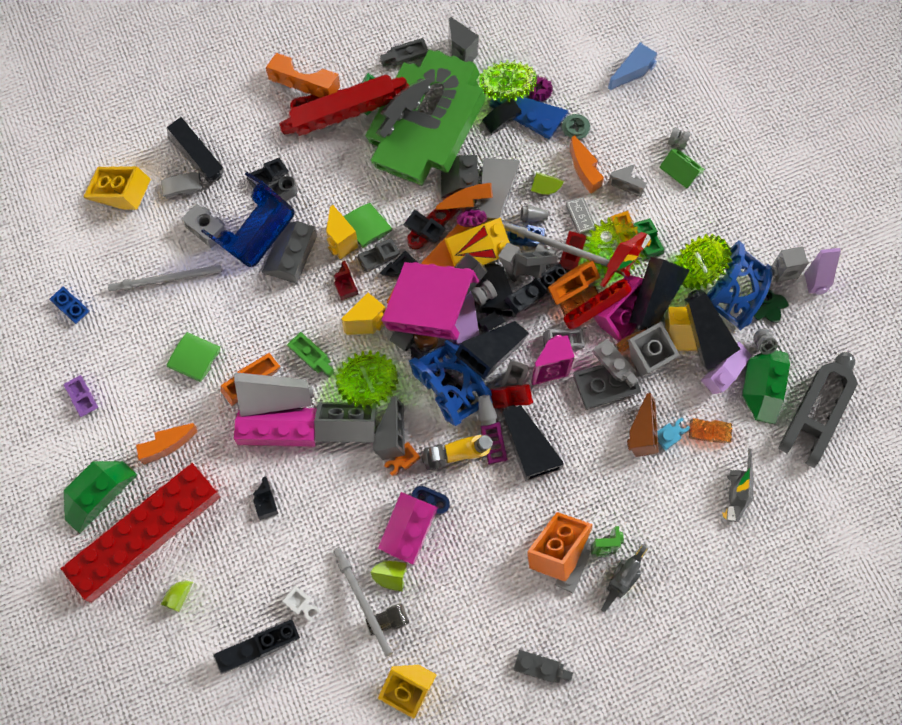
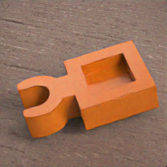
M406 442L405 455L387 461L384 466L388 468L394 465V470L390 474L395 476L399 473L400 467L407 470L421 457L412 445Z

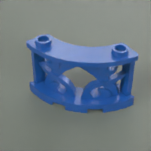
M738 240L725 253L726 261L723 269L726 272L724 277H719L715 285L707 293V296L717 312L741 331L744 327L750 325L753 316L762 305L769 291L773 274L771 265L767 264L765 266L745 250L744 244ZM749 275L753 292L746 296L738 297L740 286L736 279L737 277ZM723 303L727 304V306L724 310L718 304ZM733 306L734 313H739L740 308H742V312L737 318L730 314Z
M446 340L443 346L420 359L413 358L409 360V364L414 377L428 390L432 388L433 392L437 395L434 399L445 421L457 426L462 423L461 420L479 410V401L471 405L466 396L470 400H475L472 392L476 391L478 397L490 395L492 402V393L485 386L482 378L455 355L459 346ZM444 369L463 373L461 391L454 386H443L441 384L445 376ZM439 370L440 376L436 377L433 373H438ZM448 392L454 393L453 398H450ZM464 404L466 409L458 413L457 411L459 410L461 405Z

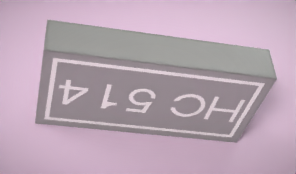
M584 197L567 201L565 205L577 233L586 234L596 231V225Z

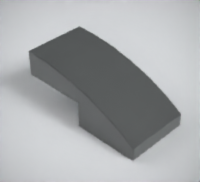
M392 238L375 244L373 249L358 254L357 259L366 273L393 260L400 255V251Z

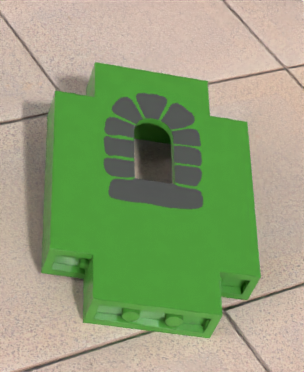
M429 49L420 67L414 63H403L396 78L401 76L406 78L409 86L420 80L430 78L432 80L430 85L440 83L444 86V92L432 115L417 111L418 108L412 111L404 109V116L400 121L395 122L393 125L395 127L394 131L389 137L386 136L385 138L376 134L385 120V117L380 113L386 105L379 108L365 135L370 144L377 146L371 159L375 168L423 186L432 167L446 173L449 172L486 100L483 89L477 83L480 74L473 62H465L456 56L450 57L441 51ZM423 94L422 97L420 98V101H421V102H422V100H423V98H424V96H425L424 94Z

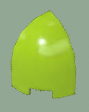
M536 172L531 191L549 195L557 192L562 187L564 181Z
M399 561L381 562L373 567L371 576L383 588L402 592L405 583L403 582L405 572H407V563Z
M185 580L173 584L166 592L161 605L180 612L194 582Z

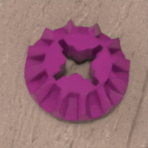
M537 75V77H531L529 81H526L525 93L528 98L541 102L547 100L552 95L553 86L551 80L548 81L546 77L543 78ZM542 85V89L536 92V87Z
M479 209L466 210L457 216V223L464 227H476L487 220L485 211H480Z

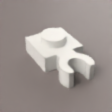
M296 585L282 601L296 614H299L301 610L304 611V615L309 621L313 620L308 615L309 610L314 609L318 613L320 611L317 606L308 604L311 598Z

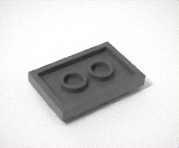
M628 356L624 357L630 363ZM603 364L573 373V378L585 410L641 393L638 381L637 384L630 388L625 381L620 382L616 380Z

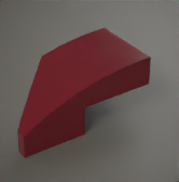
M344 260L341 263L339 272L334 275V285L341 301L359 295L350 270Z

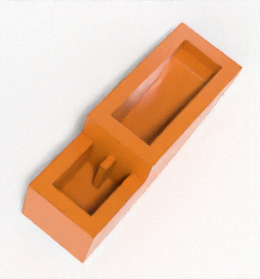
M574 135L570 143L573 165L583 185L592 194L602 186L604 177L596 169L598 160Z
M492 183L478 184L460 190L440 202L436 206V210L475 207V199L493 198Z
M586 261L548 287V290L555 305H558L588 288L589 284L601 277L594 262Z
M267 353L237 373L273 376L280 369V365L270 353ZM233 377L220 385L221 393L231 406L238 402Z
M194 423L154 432L155 440L136 445L139 461L144 465L171 454L198 432L197 427Z

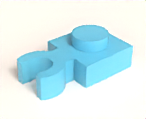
M683 418L678 419L674 427L668 423L658 431V443L665 451L682 439L679 434H685L690 429L689 426L684 429L679 426L684 420Z

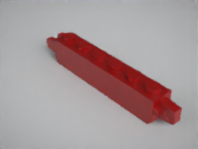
M385 74L292 108L289 112L290 117L279 123L281 132L284 135L297 133L298 136L307 135L317 129H324L331 124L340 123L345 119L357 117L368 111H374L379 107L387 105L393 97L408 87L409 84H407L406 78L402 76L391 79L389 75Z

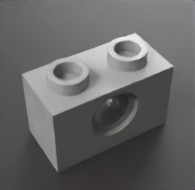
M196 203L181 220L185 228L212 248L226 234L225 224L220 218L217 217L215 219L206 207H200Z
M804 247L780 251L771 265L772 274L775 276L776 282L799 278L809 264Z

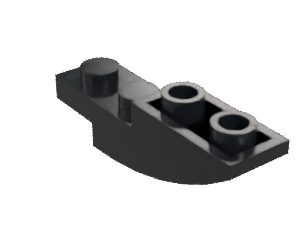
M558 263L542 273L540 278H535L529 284L509 295L504 301L516 315L523 310L526 311L550 294L548 287L565 275L567 271Z
M290 619L255 634L250 639L213 654L220 675H223L299 640L300 636L293 619Z

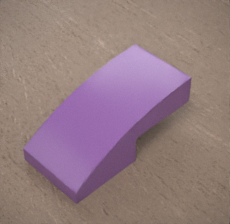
M82 375L63 384L80 417L99 408Z

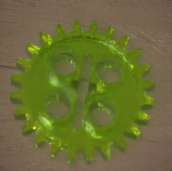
M506 60V63L499 61V64L493 63V67L487 66V69H483V73H480L479 84L484 94H487L488 98L493 96V100L500 98V101H503L504 98L507 101H510L511 98L516 101L517 97L523 99L524 94L530 95L529 91H534L537 83V75L533 67H528V63L523 65L522 61L516 63V60L512 62Z
M608 217L607 223L600 220V227L594 224L595 231L589 230L588 233L591 237L586 236L585 239L589 243L584 244V247L589 249L587 252L598 256L601 252H607L610 260L614 251L613 248L609 247L613 243L618 247L619 243H621L619 236L622 234L627 235L629 240L636 236L635 231L638 227L631 228V221L626 225L625 218L618 222V218L615 217L614 222H612L610 217ZM601 234H608L610 241H602ZM598 245L607 246L608 248H598ZM640 253V255L638 256V258H643V257H644V255L641 254V253ZM637 259L634 264L639 265L640 261ZM594 262L595 266L598 267V273L603 270V276H605L608 267ZM631 265L630 269L634 271L635 266Z
M705 234L703 238L698 236L697 241L691 239L690 245L685 244V250H679L682 254L676 255L678 261L673 262L676 265L689 269V273L682 285L685 288L689 287L690 290L694 288L700 290L701 286L707 289L709 283L713 286L715 279L720 281L719 276L726 275L724 269L730 268L727 263L732 262L730 256L733 254L730 251L731 247L724 238L722 239L719 235L715 236L714 234H711L709 237Z
M371 350L368 352V355H365L364 351H362L361 356L354 353L355 358L347 357L348 363L342 362L343 368H338L339 374L336 375L337 381L335 383L339 395L341 394L343 400L347 399L348 405L354 402L355 408L362 404V408L365 409L366 405L369 404L370 408L373 409L374 403L381 406V400L388 402L386 396L392 397V391H397L396 384H399L397 378L399 377L398 371H396V365L392 363V359L387 360L386 354L380 357L379 351L375 355H372ZM360 367L364 368L367 378L371 382V386L374 392H371L366 378H364L363 372L360 369Z

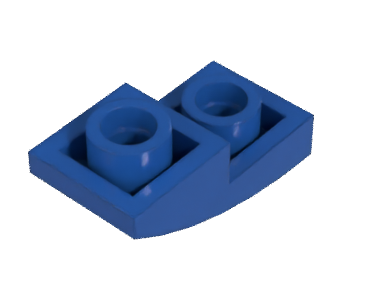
M532 225L525 227L528 228V231L545 236V228ZM505 230L510 244L537 247L539 244L537 241L526 237L525 239L517 237V234Z
M64 286L49 299L75 324L90 312Z

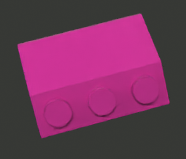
M632 275L629 278H623L631 286V292L593 317L599 327L621 344L636 330V324L630 323L629 320L643 279Z
M556 335L551 340H548L535 363L531 379L532 385L569 376L575 356L568 335L563 337L562 335Z
M401 492L378 549L410 564H415L438 507Z

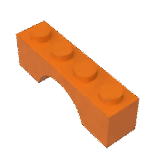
M275 53L266 66L268 79L272 82L286 85L289 88L300 90L318 98L333 94L340 88L339 74L326 69H321L312 74L299 73L294 70L292 58L279 53Z

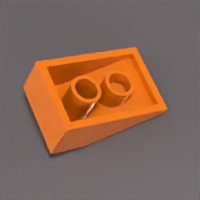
M556 512L527 551L529 569L566 582L577 565L593 524Z

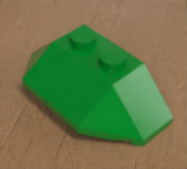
M776 350L767 355L759 353L748 360L742 397L756 421L773 425L777 422L785 399L790 369V360L786 352Z
M92 461L63 490L65 521L80 534L137 474L123 461Z

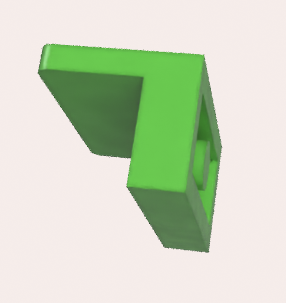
M678 148L672 149L660 165V169L685 188H689L696 177L700 176L705 170Z

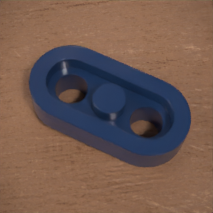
M418 486L413 490L412 497L418 499V496L423 494L425 499L422 501L434 506L439 502L443 503L444 506L437 509L436 515H444L448 512L450 501L444 494L425 486Z

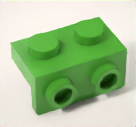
M619 526L613 528L610 532V538L595 539L591 545V554H596L597 557H608L609 554H615L621 547V544L624 543L623 531H620Z

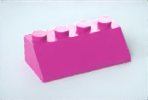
M293 408L243 417L240 416V411L238 410L235 419L234 440L237 445L316 447L314 420L317 408Z

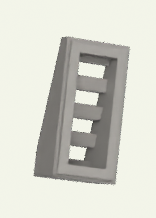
M507 243L498 256L511 281L515 282L519 278V276L513 274L516 253H521L519 247Z
M547 329L543 333L544 347L552 337L568 335L572 349L585 348L583 329ZM573 335H576L577 343H574Z

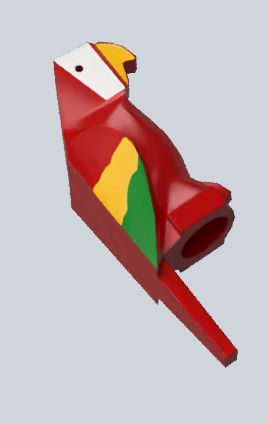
M640 232L630 240L619 243L607 265L608 270L600 284L601 287L606 286L615 272L629 278L631 265L635 263L640 252L651 244V237L648 234Z

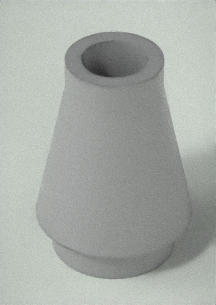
M531 205L522 206L520 219L525 221V223L547 221L548 210Z
M490 395L478 397V420L481 421V425L496 423L498 416L490 400Z

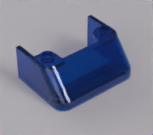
M246 172L245 175L256 184L251 194L253 202L257 204L256 208L236 234L230 230H224L217 237H214L204 229L201 232L247 267H254L292 220L294 209L262 180Z

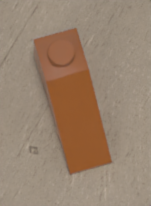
M651 393L646 394L629 431L630 439H627V446L635 457L659 454L656 401Z

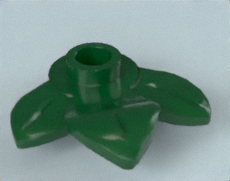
M769 289L766 295L768 300L763 301L754 317L756 320H761L765 317L770 322L779 323L781 309L787 308L789 303L784 296L774 294Z

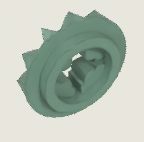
M571 114L563 120L562 131L570 139L575 135L580 140L581 138H586L590 132V122L583 115ZM574 123L577 127H580L578 132L573 128Z

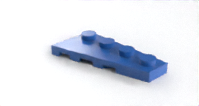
M498 90L489 102V106L495 109L512 97L522 111V114L513 120L548 140L552 138L569 111L502 90Z

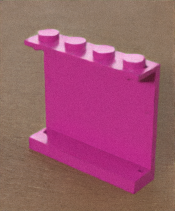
M404 262L381 321L390 331L458 340L460 333L455 326L470 283H478L479 280L474 270L469 268L460 269L452 266L442 267L435 264L425 265L417 262Z

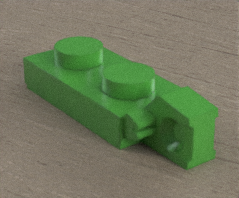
M302 332L287 344L289 349L318 374L322 371L330 378L335 373L334 369L329 365L331 361L328 359V356Z

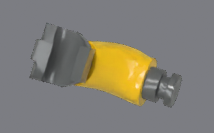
M478 435L445 444L444 450L442 444L424 448L423 455H421L422 463H425L427 470H434L445 467V459L447 463L465 459L480 458L490 452L493 442L487 435Z

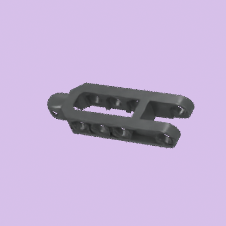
M842 352L834 359L833 363L822 365L816 372L779 444V450L788 453L800 431L803 430L816 437L810 450L811 454L805 464L812 468L817 466L858 385L852 371L856 363L854 355L849 352ZM835 372L843 377L841 381L844 389L834 403L836 404L832 412L827 416L826 424L823 425L808 417L828 375Z

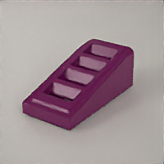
M500 422L481 425L482 436L486 435L487 430L496 429V433L487 434V436L490 438L498 436L499 440L492 441V446L500 444V448L492 449L486 455L488 465L508 461ZM502 452V456L491 458V454Z

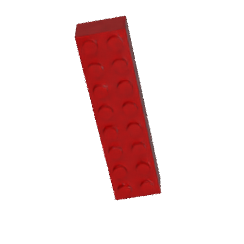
M192 462L60 569L82 598L92 603L214 504L221 496Z

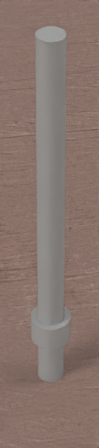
M509 223L505 224L504 229L517 234V237L523 239L526 237L606 267L610 261L601 256L528 231V228L523 226L517 227Z
M221 265L135 280L124 279L122 282L108 284L109 292L122 289L127 291L133 290V287L222 272Z
M340 547L334 549L333 552L339 562L338 567L341 573L345 574L385 657L392 655L393 652L351 570L352 565L350 561L346 560Z

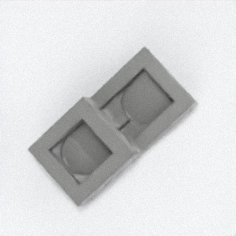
M198 172L180 174L161 180L163 197L167 199L181 193L189 195L202 190L201 177Z

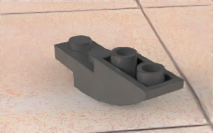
M427 78L415 82L393 97L380 113L385 117V120L376 134L383 138L389 137L395 129L393 127L395 122L400 121L404 116L405 112L403 110L412 111L418 108L421 103L420 98L423 94L426 95L429 92L432 80Z

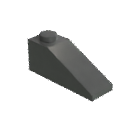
M396 395L391 397L375 432L373 450L382 460L405 455L404 404Z

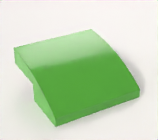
M371 203L360 206L344 216L356 231L357 242L362 248H365L375 239L379 241L393 230Z
M186 332L172 353L167 367L201 382L210 371L211 363L220 353L221 347Z

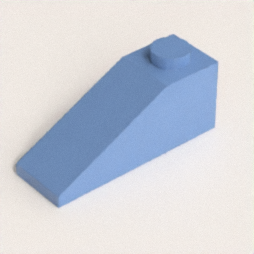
M639 43L610 78L608 89H615L644 76L649 70L652 71L657 64V52Z

